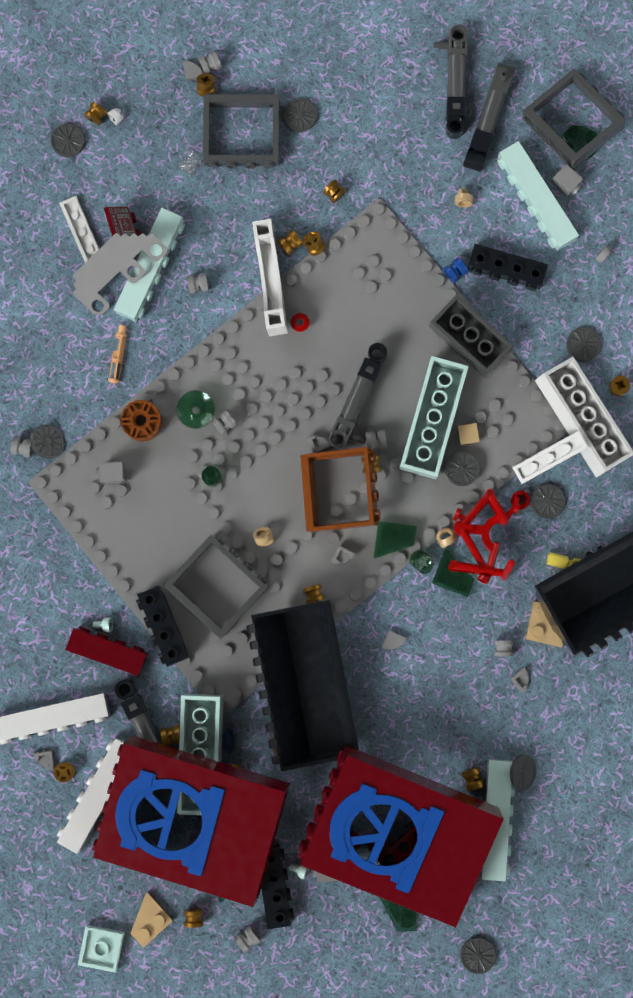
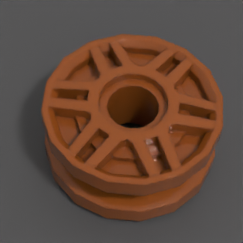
M135 400L123 409L121 426L124 432L132 439L139 442L154 439L161 431L163 425L162 415L151 402ZM141 416L146 417V423L139 426L137 424L138 418Z

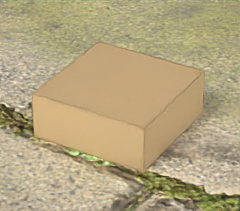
M477 423L457 426L460 446L480 442Z

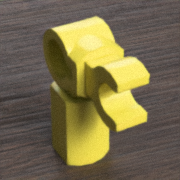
M549 552L546 564L566 569V567L579 562L580 559L573 558L569 560L568 556Z

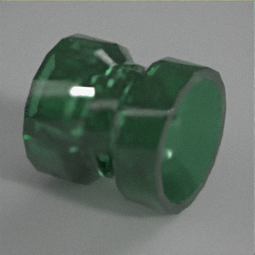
M208 466L202 471V480L207 486L216 487L220 484L222 475L219 469L214 466Z
M416 550L410 556V564L418 572L427 574L433 570L434 560L425 551Z

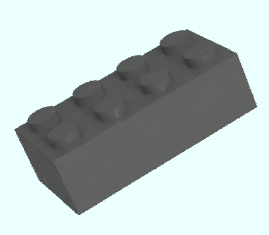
M457 294L429 324V327L484 378L513 347Z

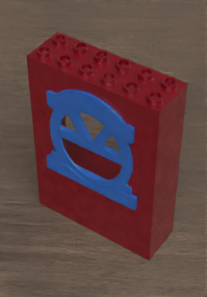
M132 736L125 740L118 749L117 756H120L119 762L114 765L112 775H115L113 782H110L107 794L110 795L102 809V813L105 814L103 820H100L97 831L100 832L98 839H95L92 846L94 851L93 858L254 907L260 895L290 783ZM172 789L168 809L153 795L152 792L154 790ZM180 792H183L197 804L202 816V829L198 838L190 846L180 850H165ZM142 798H146L164 819L137 824L136 810ZM163 827L157 847L150 844L141 835L144 831Z
M346 745L344 750H340L336 759L338 761L336 769L332 768L330 772L329 785L323 788L321 804H317L314 809V820L308 823L305 832L307 833L306 839H302L299 844L298 857L300 858V865L456 928L504 820L499 807ZM378 804L391 805L383 824L371 810L370 806ZM399 809H401L415 824L417 830L415 847L411 855L400 863L387 866L376 865L375 863ZM362 811L379 833L351 837L350 826L355 816ZM375 842L367 860L363 859L353 848V845Z

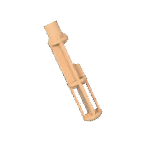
M119 325L118 333L115 335L119 339L118 350L113 351L108 381L114 384L120 381L127 338L125 334L126 326ZM112 363H115L113 378H110ZM119 363L121 364L119 378L116 379L117 367Z

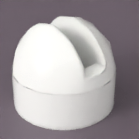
M114 108L107 113L109 119L115 125H118L124 118V114H120L121 110L118 108Z

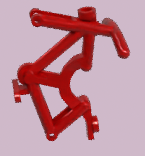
M488 489L466 516L461 514L462 509H457L453 521L456 522L453 530L456 535L462 536L477 564L452 560L448 566L450 571L479 574L477 579L484 584L489 583L491 576H500L502 581L508 579L515 566V560H508L504 569L494 567L500 544L498 542H491L489 532L497 523L503 526L507 525L512 513L517 514L521 506L518 503L520 498L516 497L512 507L505 512L494 491ZM489 503L495 516L488 519L484 525L471 524ZM469 534L481 535L486 550L490 552L487 564Z

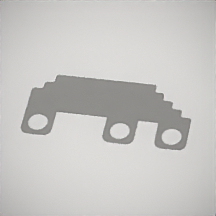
M115 233L73 274V277L76 279L73 283L76 287L73 295L92 314L102 315L109 309V303L98 292L119 272L131 283H136L145 274L144 268L134 259L141 250L153 261L157 262L168 252V249L153 233H150L148 236L144 233L140 236H137L135 233L131 236H128L126 233L122 236ZM153 244L161 246L162 253L159 256L151 254L150 247ZM130 266L138 267L140 273L137 277L133 278L128 275L127 270ZM94 300L103 302L104 308L102 311L97 312L93 310L92 302Z

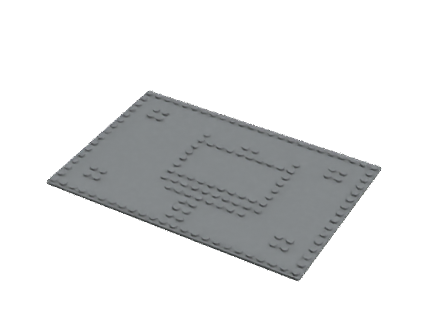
M381 199L374 201L324 242L325 250L321 254L316 256L309 254L281 277L288 334L268 335L262 292L29 481L30 486L151 635L154 634L151 628H147L143 619L146 617L144 610L140 611L136 600L139 599L137 594L156 586H161L190 658L175 665L199 694L224 695L223 717L264 684V682L258 683L256 681V675L262 673L261 665H253V658L259 657L258 649L251 650L249 644L251 641L256 640L255 634L247 633L246 629L247 625L253 624L251 615L306 604L307 597L303 593V588L321 584V594L324 595L325 599L320 601L330 600L334 623L336 624L437 541L436 536L441 529H451L454 527L456 522L453 521V518L458 508L462 509L461 514L466 516L488 489H492L495 493L516 475L512 467L552 446L567 433L535 380L511 352L484 378L429 327L434 317L456 294L476 313L477 311ZM297 313L307 315L310 322L308 329L304 332L293 330L290 323L293 315ZM298 319L296 323L298 325H302L304 321L302 319ZM374 343H382L387 348L386 360L382 363V369L370 391L353 433L366 439L365 432L377 433L379 430H385L387 449L375 448L372 450L376 456H380L379 466L381 467V472L377 473L378 479L375 482L376 490L379 493L377 509L380 510L381 520L378 521L379 526L313 533L306 532L300 455L313 453L307 437L315 435L329 441V435L353 387L365 357L368 358L369 347ZM374 350L372 355L375 358H380L383 353L380 350ZM431 356L469 366L437 479L399 469ZM135 400H145L151 402L160 411L163 425L160 433L154 439L139 442L124 432L121 426V414L129 403ZM226 410L235 420L237 426L228 429L227 433L222 437L211 421L214 418H219L221 413ZM144 416L139 417L137 420L139 426L146 423V417ZM477 423L480 442L460 446L457 426ZM335 436L333 442L336 445H341L344 439L341 436ZM349 440L345 449L367 447L366 441L364 444ZM329 448V449H327V450H325V451H323V452L336 451V450H333L332 448ZM468 452L478 460L480 472L472 484L457 486L447 478L445 465L449 457L454 453ZM364 456L314 461L319 525L370 520L366 474L362 472L364 464L361 462V458ZM123 462L125 464V483H100V479L96 478V468H99V463ZM269 527L272 530L274 542L268 546H258L253 537L254 532L258 528ZM210 535L214 538L218 535L225 542L223 546L228 551L232 548L239 555L237 559L242 564L246 561L253 568L251 572L256 577L260 574L268 582L266 584L268 589L222 639L217 637L163 586ZM213 544L201 554L174 584L221 629L260 588ZM339 545L356 553L354 558L347 563H331Z

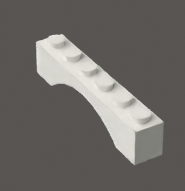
M271 219L254 221L252 224L261 275L266 330L269 336L288 334L274 226Z

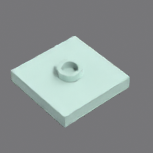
M86 925L78 965L116 973L125 932Z

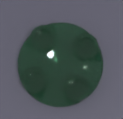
M572 125L564 132L561 138L577 153L593 140L597 133L584 126ZM596 151L586 160L590 159L596 153Z

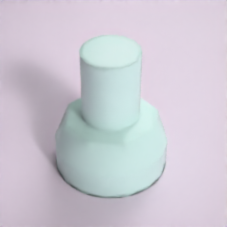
M112 617L104 618L102 621H94L93 629H103L104 632L111 633L113 631Z
M292 862L289 866V870L298 873L297 876L299 878L306 879L308 874L306 870L309 871L308 868Z

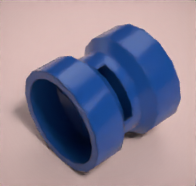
M458 257L452 261L450 266H445L442 269L452 284L456 283L460 276H465L469 272L464 262Z

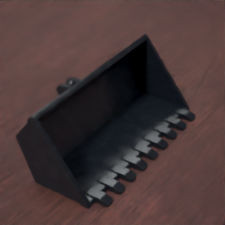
M633 532L604 548L601 545L598 546L597 552H587L586 558L535 585V595L552 630L568 646L574 656L582 652L586 657L592 656L594 652L591 647L596 644L601 649L608 647L605 639L610 636L615 641L621 640L623 637L619 631L623 629L633 633Z
M330 600L251 615L253 624L247 625L246 629L247 633L255 634L256 640L249 643L250 649H258L259 657L253 658V665H261L262 673L256 675V681L258 683L264 682L265 686L264 690L259 691L260 699L267 698L268 706L263 707L262 712L264 716L270 715L271 722L267 723L265 728L267 732L273 731L274 739L269 740L268 744L269 748H276L278 754L272 757V764H280V770L287 771L336 761L339 751L344 750L346 745L359 750L346 685L347 679L344 675L345 669L342 664Z

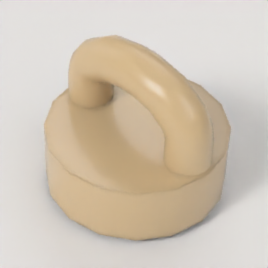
M462 187L455 196V205L464 208L473 205L474 196Z
M269 527L258 528L253 534L258 546L264 547L274 542V536Z
M450 528L441 529L436 536L441 548L449 546L458 539ZM448 532L450 536L442 539V534Z

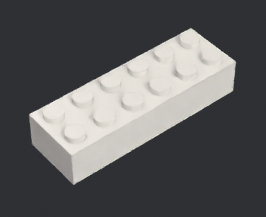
M574 357L548 370L535 380L568 434L571 435L578 430L582 431L590 447L580 453L596 478L633 456L632 448Z

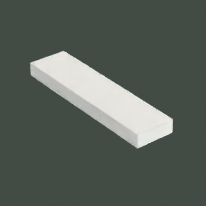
M74 196L59 204L82 257L87 262L100 248L77 196Z
M578 430L512 468L521 484L590 446L582 431Z

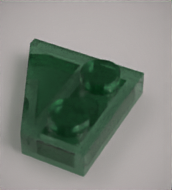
M378 521L379 526H377L373 558H379L414 546L417 526Z
M444 549L431 584L468 597L474 578L469 573L450 571L448 566L452 560L456 559L447 549Z
M379 897L397 932L417 931V914L415 911Z

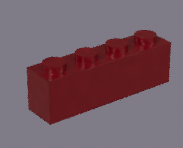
M79 626V629L73 628L65 649L66 651L136 676L141 675L148 656L147 653H144V648L135 645L133 648L127 647V642L116 639L115 642L108 640L109 636L99 632L97 636L90 633V629Z

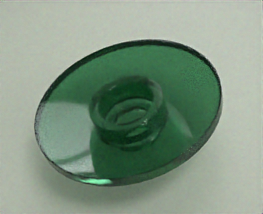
M193 390L185 393L179 399L176 411L179 420L185 426L197 429L210 423L215 413V406L208 394ZM195 407H198L200 409L199 413L197 414L193 413V409Z

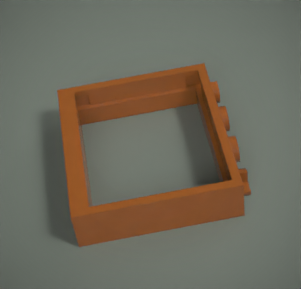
M362 447L300 455L306 532L313 533L379 526L378 521L381 520L380 510L377 509L379 493L375 487V482H377L378 478L377 472L374 471L376 455L371 448ZM364 456L370 520L319 525L314 461Z

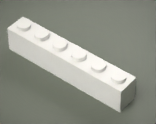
M106 693L1 716L0 745L11 743V738L19 737V740L31 738L30 734L38 733V736L50 734V729L57 728V732L68 730V725L76 724V727L88 725L87 721L95 720V723L107 721L106 717L111 716Z
M115 738L114 741L111 739L105 749L108 751L105 758L101 757L96 765L98 768L96 774H91L86 783L89 785L87 790L80 793L76 800L79 804L76 809H71L66 818L69 820L66 827L62 826L57 834L59 837L57 843L76 854L81 851L102 813L105 801L109 799L110 794H107L110 782H113L115 775H112L114 765L119 762L120 756H117L118 749L125 742L120 738Z

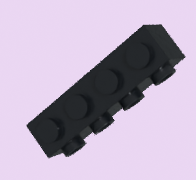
M474 244L467 268L474 275L486 274L492 280L499 281L503 279L507 280V283L510 285L518 286V284L525 285V288L528 290L536 291V289L540 290L548 264Z
M156 586L137 594L139 598L136 600L140 611L144 610L146 615L143 618L147 628H151L154 634L151 636L155 647L158 646L161 651L158 656L162 665L166 664L169 667L190 658L161 586Z
M280 844L273 845L261 888L267 929L291 926V920H295L293 908H289L288 900H292L290 888H286L285 881L289 879L287 868L283 869L282 861L286 859L284 849H280Z

